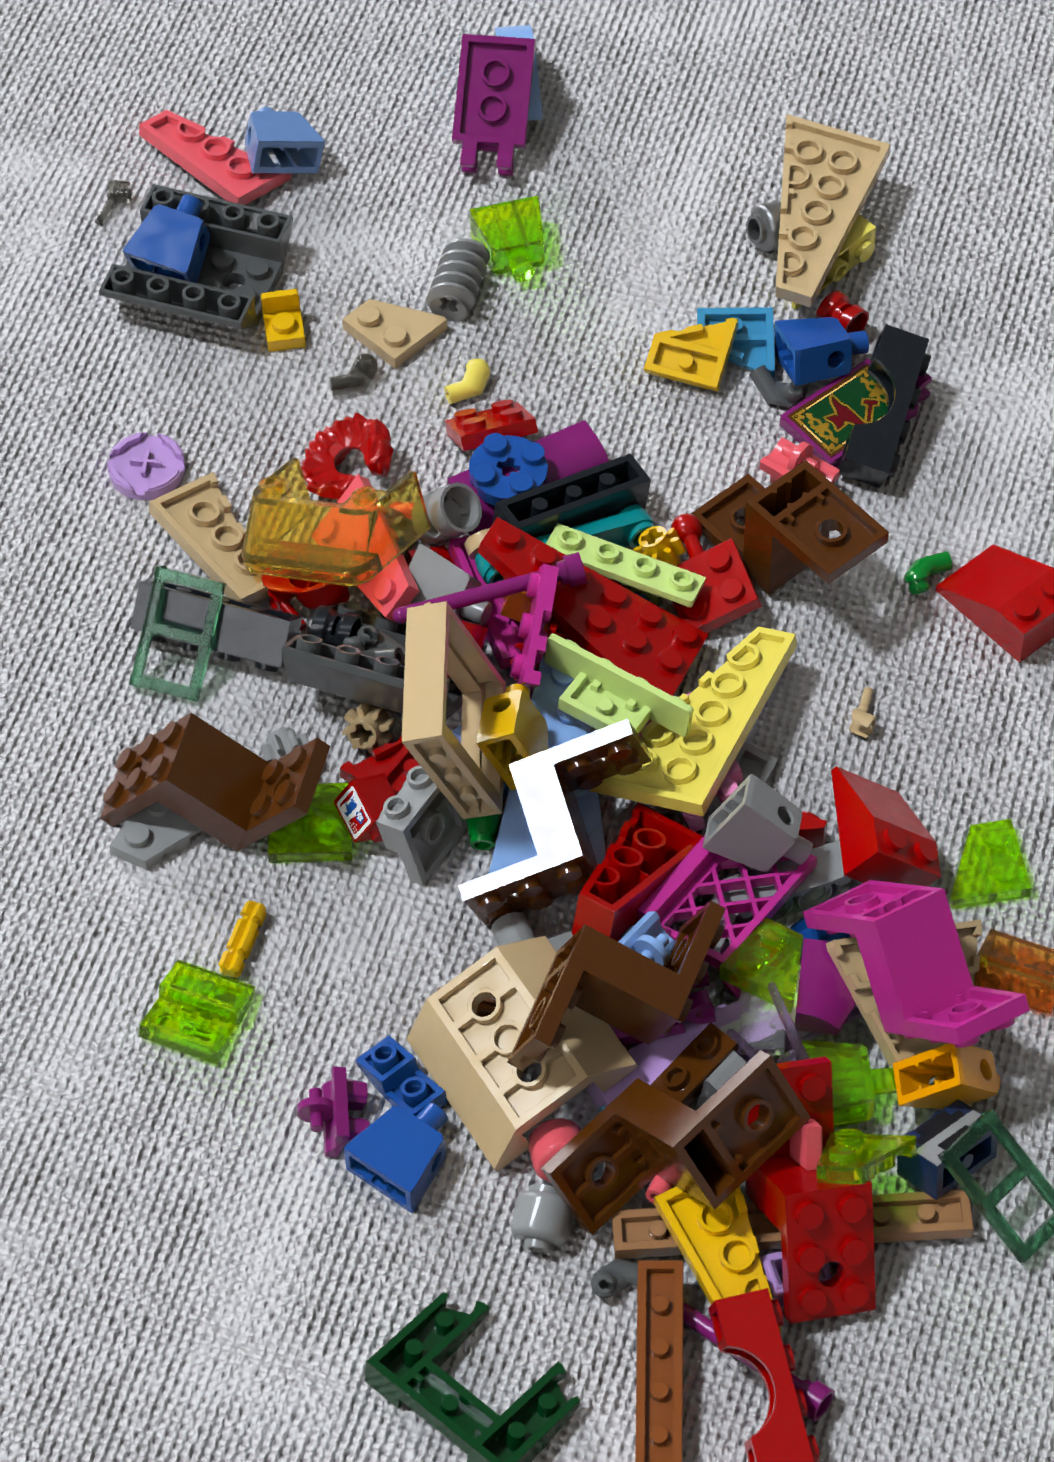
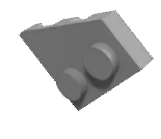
M155 802L126 820L109 845L110 853L117 858L148 870L163 861L169 853L178 852L191 844L190 838L202 830L161 803Z

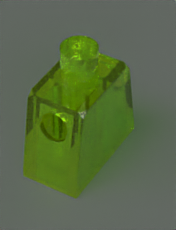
M533 196L469 209L471 238L483 244L489 250L491 257L488 267L491 272L496 275L512 272L513 278L518 282L530 280L535 274L534 267H539L544 263V240L539 197Z
M796 1041L794 1061L826 1056L832 1062L834 1129L869 1121L873 1118L875 1095L897 1093L893 1067L870 1069L866 1046L849 1043Z

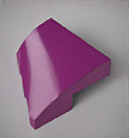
M808 938L803 940L794 1027L796 1031L838 1035L848 1022V1015L852 1009L857 1007L827 951L826 943L828 941Z

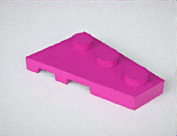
M547 564L541 565L538 573L531 572L526 596L533 598L530 613L523 612L518 632L519 637L525 638L522 654L515 652L510 677L517 678L516 684L525 685L530 691L540 685L542 672L536 671L537 663H541L546 650L548 637L547 632L544 631L545 623H549L559 573V567Z

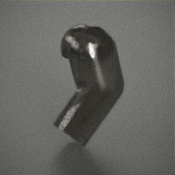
M360 354L356 357L348 374L329 377L332 396L367 389L378 370L376 358L370 354Z

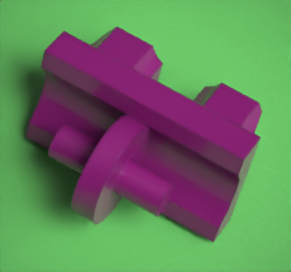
M333 1066L331 1069L332 1079L324 1083L321 1089L311 1088L309 1090V1098L303 1099L297 1104V1116L302 1121L310 1123L311 1131H323L324 1156L337 1158L343 1147L369 1126L368 1119L349 1117L348 1110H363L367 1102L368 1092L366 1082L347 1079L346 1067Z

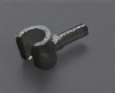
M110 181L107 189V200L94 221L97 225L102 226L117 202L130 203L132 198V190L129 189L130 182Z

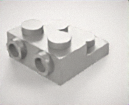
M419 765L408 771L407 779L398 794L384 802L383 810L376 824L386 849L400 854L410 881L424 885L467 829L466 819H462Z

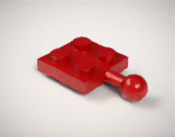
M692 514L677 516L673 520L671 528L676 530L690 558L678 564L677 567L706 577L705 584L692 607L673 602L678 617L703 632L709 633L762 607L734 540L730 538L704 551L699 540L702 534V525L699 519Z

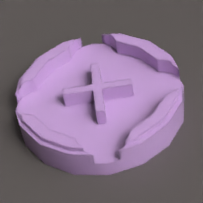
M147 432L133 434L123 438L116 444L109 455V479L115 490L128 498L137 500L156 499L177 488L185 475L184 453L178 443L167 435L157 433V436H148Z

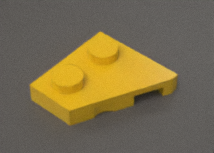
M727 318L725 319L726 322L703 326V324L688 326L682 331L668 330L655 333L644 366L645 373L718 392L739 326L738 319Z

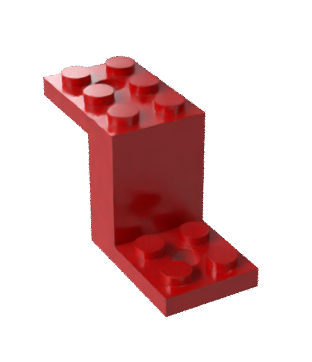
M824 1056L776 1063L809 1116L820 1124L823 1130L822 1169L807 1171L791 1158L788 1139L745 1180L746 1195L781 1232L784 1317L792 1324L876 1310L872 1182L834 1146L832 1062ZM756 1105L750 1110L747 1118L748 1124L753 1123L758 1118L760 1105ZM838 1262V1271L833 1278L826 1281L819 1280V1272L826 1263Z

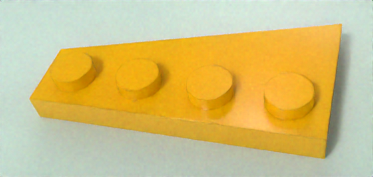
M740 1186L715 1210L678 1187H674L654 1197V1205L710 1304L718 1299L765 1288L769 1289L772 1300L767 1277L764 1275L757 1241L755 1236H753L748 1218V1209Z

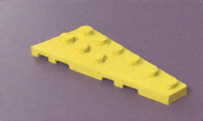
M758 626L726 655L727 661L714 673L707 671L698 679L699 686L689 695L683 693L679 696V698L694 709L691 728L686 737L680 736L664 726L651 721L641 730V739L646 744L652 761L643 764L642 768L635 773L629 775L617 774L604 779L601 785L589 791L704 817L797 647L796 634Z

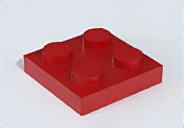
M513 400L494 402L491 404V409L477 412L476 409L461 410L454 413V418L444 420L447 435L462 451L477 448L483 444L486 436L493 433L519 437L538 433L535 417L518 402L514 403Z

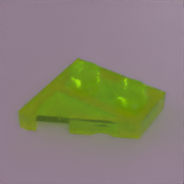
M766 918L720 965L719 978L791 1013L794 1009L803 935Z

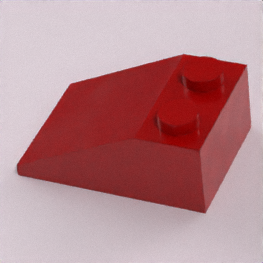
M993 544L936 585L935 591L1019 663L1054 638V568Z
M837 766L831 770L844 876L862 883L875 880L919 886H929L941 878L936 841L899 792Z

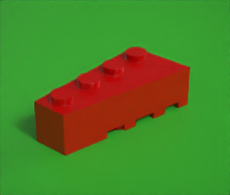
M637 803L629 822L625 821L620 829L618 839L614 844L611 843L606 851L605 859L596 866L580 891L571 934L574 935L586 924L619 942L624 932L631 925H635L638 922V908L696 846L703 836Z

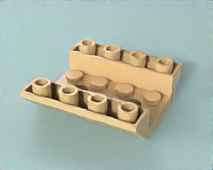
M546 936L495 947L426 999L406 1038L436 1084L445 1091L446 1099L496 1172L528 1149L529 1141L524 1134L526 1131L592 1082L604 1093L639 1067L608 1023L576 1006L571 1012L565 1011L561 1023L566 1026V1029L557 1047L554 1050L549 1048L541 1062L536 1060L532 1062L540 1063L542 1066L541 1074L536 1080L532 1082L522 1081L523 1071L507 1063L557 953ZM487 998L496 999L495 1010L486 1017L477 1015V1008L483 1000Z

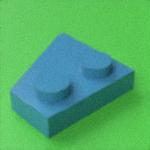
M773 307L697 308V325L703 324V326L726 322L725 319L727 318L738 319L739 326L728 361L750 371L765 365L772 377L775 378Z

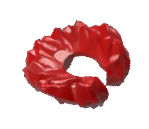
M355 413L353 418L347 416L344 420H335L332 427L326 426L323 432H316L315 439L310 441L309 448L305 449V459L301 461L302 466L299 467L301 476L308 484L306 486L307 490L320 497L334 499L338 502L356 476L342 474L336 470V466L345 460L352 449L363 453L364 461L373 476L386 477L390 470L393 448L391 446L389 430L383 422L377 419L367 420L361 414Z

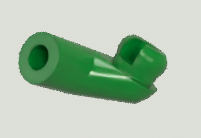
M948 551L915 560L904 575V582H908L909 593L916 595L929 591L930 584L927 577L951 571L953 565Z

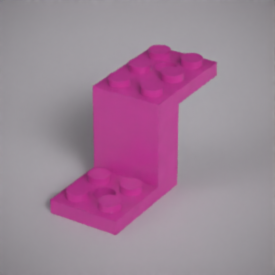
M870 880L803 912L807 928L826 930L827 934L848 933L850 937L857 939L885 1032L900 1034L906 1039L922 1038L928 1039L930 1043L945 1042L954 1044L956 1048H964L978 1043L980 1035L990 1030H1001L1012 1026L1015 1023L1014 1018L1030 1011L1026 995L1023 993L973 986L944 888Z

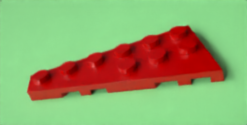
M499 517L496 518L477 550L505 579L536 572L543 564L556 566V562L562 561V556H565L560 551ZM585 565L583 567L587 584L570 588L569 584L562 586L560 582L557 583L551 614L559 621L557 627L567 637L586 651L611 661L620 669L636 677H641L654 687L674 696L708 636L707 633Z

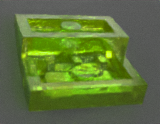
M177 960L159 985V998L139 1024V1037L217 1065L244 1019L255 994V986Z

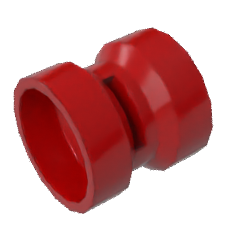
M835 290L829 293L820 303L815 317L837 318L847 333L864 330L869 319V313L858 304H850V300L839 290Z

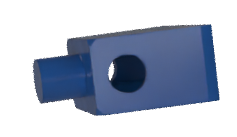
M185 194L176 210L160 204L155 205L122 251L130 267L197 283L210 241V233L206 224L198 217L203 203L199 199Z
M834 317L775 321V356L795 386L847 375L852 370V355L867 354L869 352V339L866 331L847 333L839 320Z
M431 1102L427 1103L417 1116H414L401 1106L391 1107L344 1147L346 1169L413 1213L446 1158L445 1137L442 1133L438 1132L448 1120L446 1113L439 1106Z

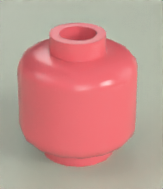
M554 1118L544 1121L535 1127L528 1137V1151L537 1176L546 1182L550 1181L541 1170V1167L581 1131V1128L572 1120Z

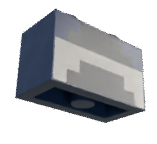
M955 1100L943 1110L935 1112L930 1119L916 1129L905 1133L897 1143V1175L935 1200L939 1199L996 1158L998 1124L961 1100Z

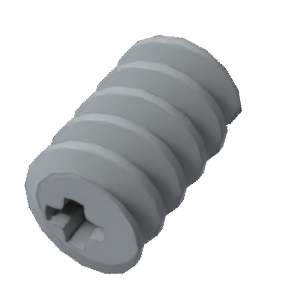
M458 238L451 240L445 245L426 298L427 305L432 313L443 316L448 321L466 319L467 311L471 310L475 304V298L478 295L479 287L487 269L486 265H488L491 257L489 250L483 244L468 238Z

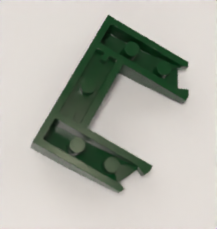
M442 1292L366 1361L364 1381L395 1407L399 1408L403 1403L409 1406L468 1454L467 1462H532L578 1409L580 1404L578 1396L570 1398L567 1402L564 1399L557 1382L566 1378V1370L560 1362L553 1365L501 1415H498L440 1367L489 1314L490 1308L485 1303L476 1301L474 1310L470 1314L448 1309L446 1305L449 1293Z

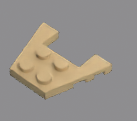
M981 919L955 923L973 986L975 973L979 972L980 956L976 955L977 937L982 935ZM851 937L832 940L826 943L829 955L889 1066H893L892 1063L948 1044L945 1042L930 1043L928 1039L922 1038L906 1039L903 1035L885 1032L857 939Z

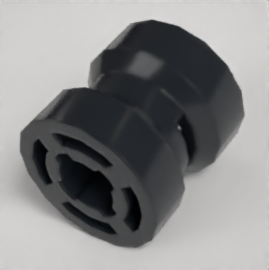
M320 605L313 617L310 634L320 637L322 643L337 647L343 645V640L346 637L357 636L358 630L362 627V617L351 612H347L344 615L339 614L333 607Z

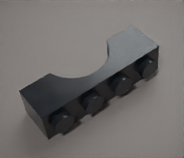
M885 324L876 341L867 374L876 380L882 388L887 401V413L875 422L855 424L846 439L837 468L840 470V475L877 488H881L887 476L892 478L895 476L901 459V455L895 454L898 442L904 444L911 426V422L905 420L908 409H915L921 393V388L915 385L918 376L924 377L931 359V355L925 353L929 342L928 338Z

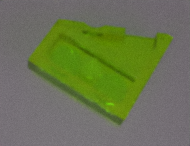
M1006 819L970 825L951 893V909L1030 897L1032 887L1012 820Z
M850 1128L830 1133L817 1163V1183L864 1184L875 1178L876 1174L886 1172L895 1167V1155L915 1156L917 1154L916 1136L863 1134L861 1130Z

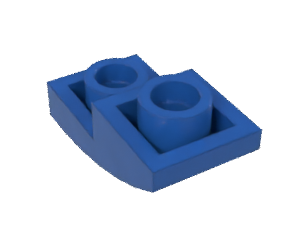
M390 1035L356 1059L360 1070L392 1106H401L414 1116H417L429 1102L436 1104L440 1108L448 1103L445 1091L418 1068L416 1058Z

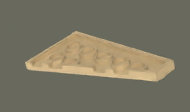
M786 114L775 297L811 308L890 155L891 144Z

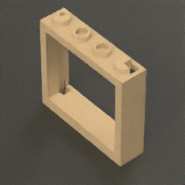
M427 602L422 606L407 608L402 743L462 819L502 814L503 779L476 744V738L484 701L488 697L505 693L506 682L448 602L434 604ZM447 674L462 692L461 744L446 725Z

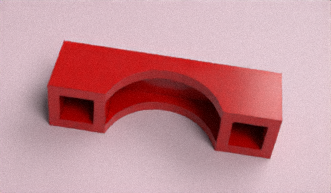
M768 1288L715 1300L708 1309L720 1353L739 1357L751 1364L763 1378L768 1392L769 1404L766 1419L759 1431L744 1443L748 1462H820L816 1439L813 1434L807 1436L803 1417L808 1415L804 1394L801 1389L795 1390L791 1372L795 1371L796 1368L794 1355L789 1344L783 1345L779 1327L783 1326V1314L779 1301L777 1299L771 1300Z

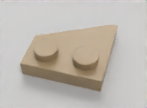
M368 299L342 319L343 330L395 369L447 330V319L443 316L373 299Z

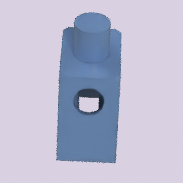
M262 107L258 111L250 113L245 147L252 173H319L325 141L300 113L295 111H274L271 107Z

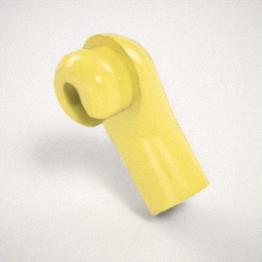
M480 358L470 360L466 364L463 380L444 386L445 396L450 405L479 396L484 392L490 377V367L485 360Z

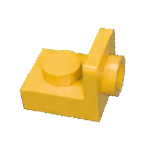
M289 289L262 293L261 304L268 352L306 347L298 290Z

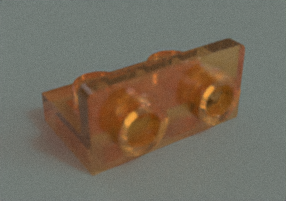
M990 929L977 955L980 956L979 972L975 973L974 986L1023 993L1026 995L1029 1008L1051 1014L1054 1009V949Z

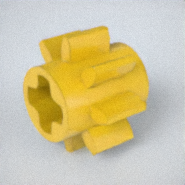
M653 526L643 531L638 539L640 546L633 548V551L674 566L681 562L679 555L686 553L676 530L671 528L666 532L662 526Z

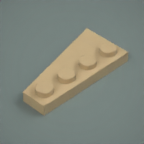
M214 472L149 501V513L227 597L253 604L269 596L268 589L263 586L261 579L265 567L255 548H251L247 542L246 532L241 522L237 523L231 512L232 505L227 496L222 495L218 487L219 481Z

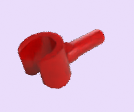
M268 589L269 605L272 609L300 616L289 603L295 597L292 593H280ZM303 619L301 622L300 631L305 629L307 626L306 622Z

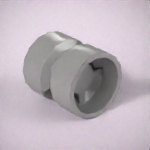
M459 482L417 497L411 503L408 510V522L411 531L417 539L429 545L439 544L473 531L479 525L482 517V506L479 497L472 488Z

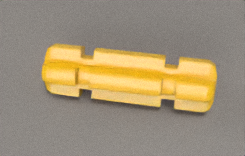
M252 900L244 904L240 913L242 918L237 920L226 945L228 951L223 952L218 963L221 974L232 978H237L241 975L245 966L243 961L248 959L260 932L258 927L263 925L267 916L264 904L256 903Z

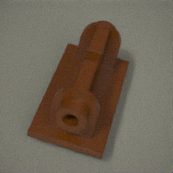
M710 1022L653 1081L651 1086L691 1107L690 1104L700 1095L704 1081L733 1051L736 1053L739 1051V1044Z

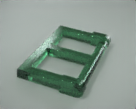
M163 565L155 567L152 589L133 671L130 674L128 684L192 701H199L226 583L184 573ZM165 581L211 592L202 634L156 623ZM153 633L199 645L190 686L144 675Z
M990 1108L984 1111L938 1158L1021 1264L1027 1262L1054 1235V1189L1000 1121L995 1110ZM990 1129L1016 1162L1017 1166L986 1195L959 1158ZM1027 1177L1053 1210V1213L1023 1242L996 1208V1205L1020 1181Z

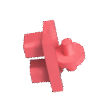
M783 437L778 441L772 452L763 457L759 462V469L770 475V482L772 483L805 460L833 484L840 475L839 469L812 454L813 446L803 441L797 446Z

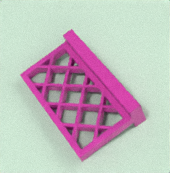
M704 836L638 908V921L647 912L656 911L660 917L662 928L675 941L678 932L669 927L674 922L689 920L704 907H695L694 899L697 896L715 893L718 904L726 908L722 917L725 929L720 939L728 938L730 945L722 954L709 948L704 961L725 971L817 866L816 856L810 854L807 860L796 870L778 872L775 863L770 868V874L748 876L746 865L702 848ZM782 856L777 862L790 859ZM739 867L741 878L719 881L717 874L720 870ZM775 885L776 893L773 896L754 897L752 888ZM745 889L748 900L725 903L722 892ZM752 912L753 919L749 923L731 925L729 914Z

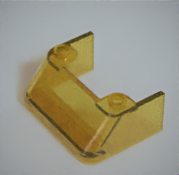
M291 458L271 476L262 479L253 491L242 549V558L246 570L254 574L342 586H356L370 581L431 528L417 474L415 471H409L388 490H377L371 486L358 488L343 503L317 501L310 499L299 459Z

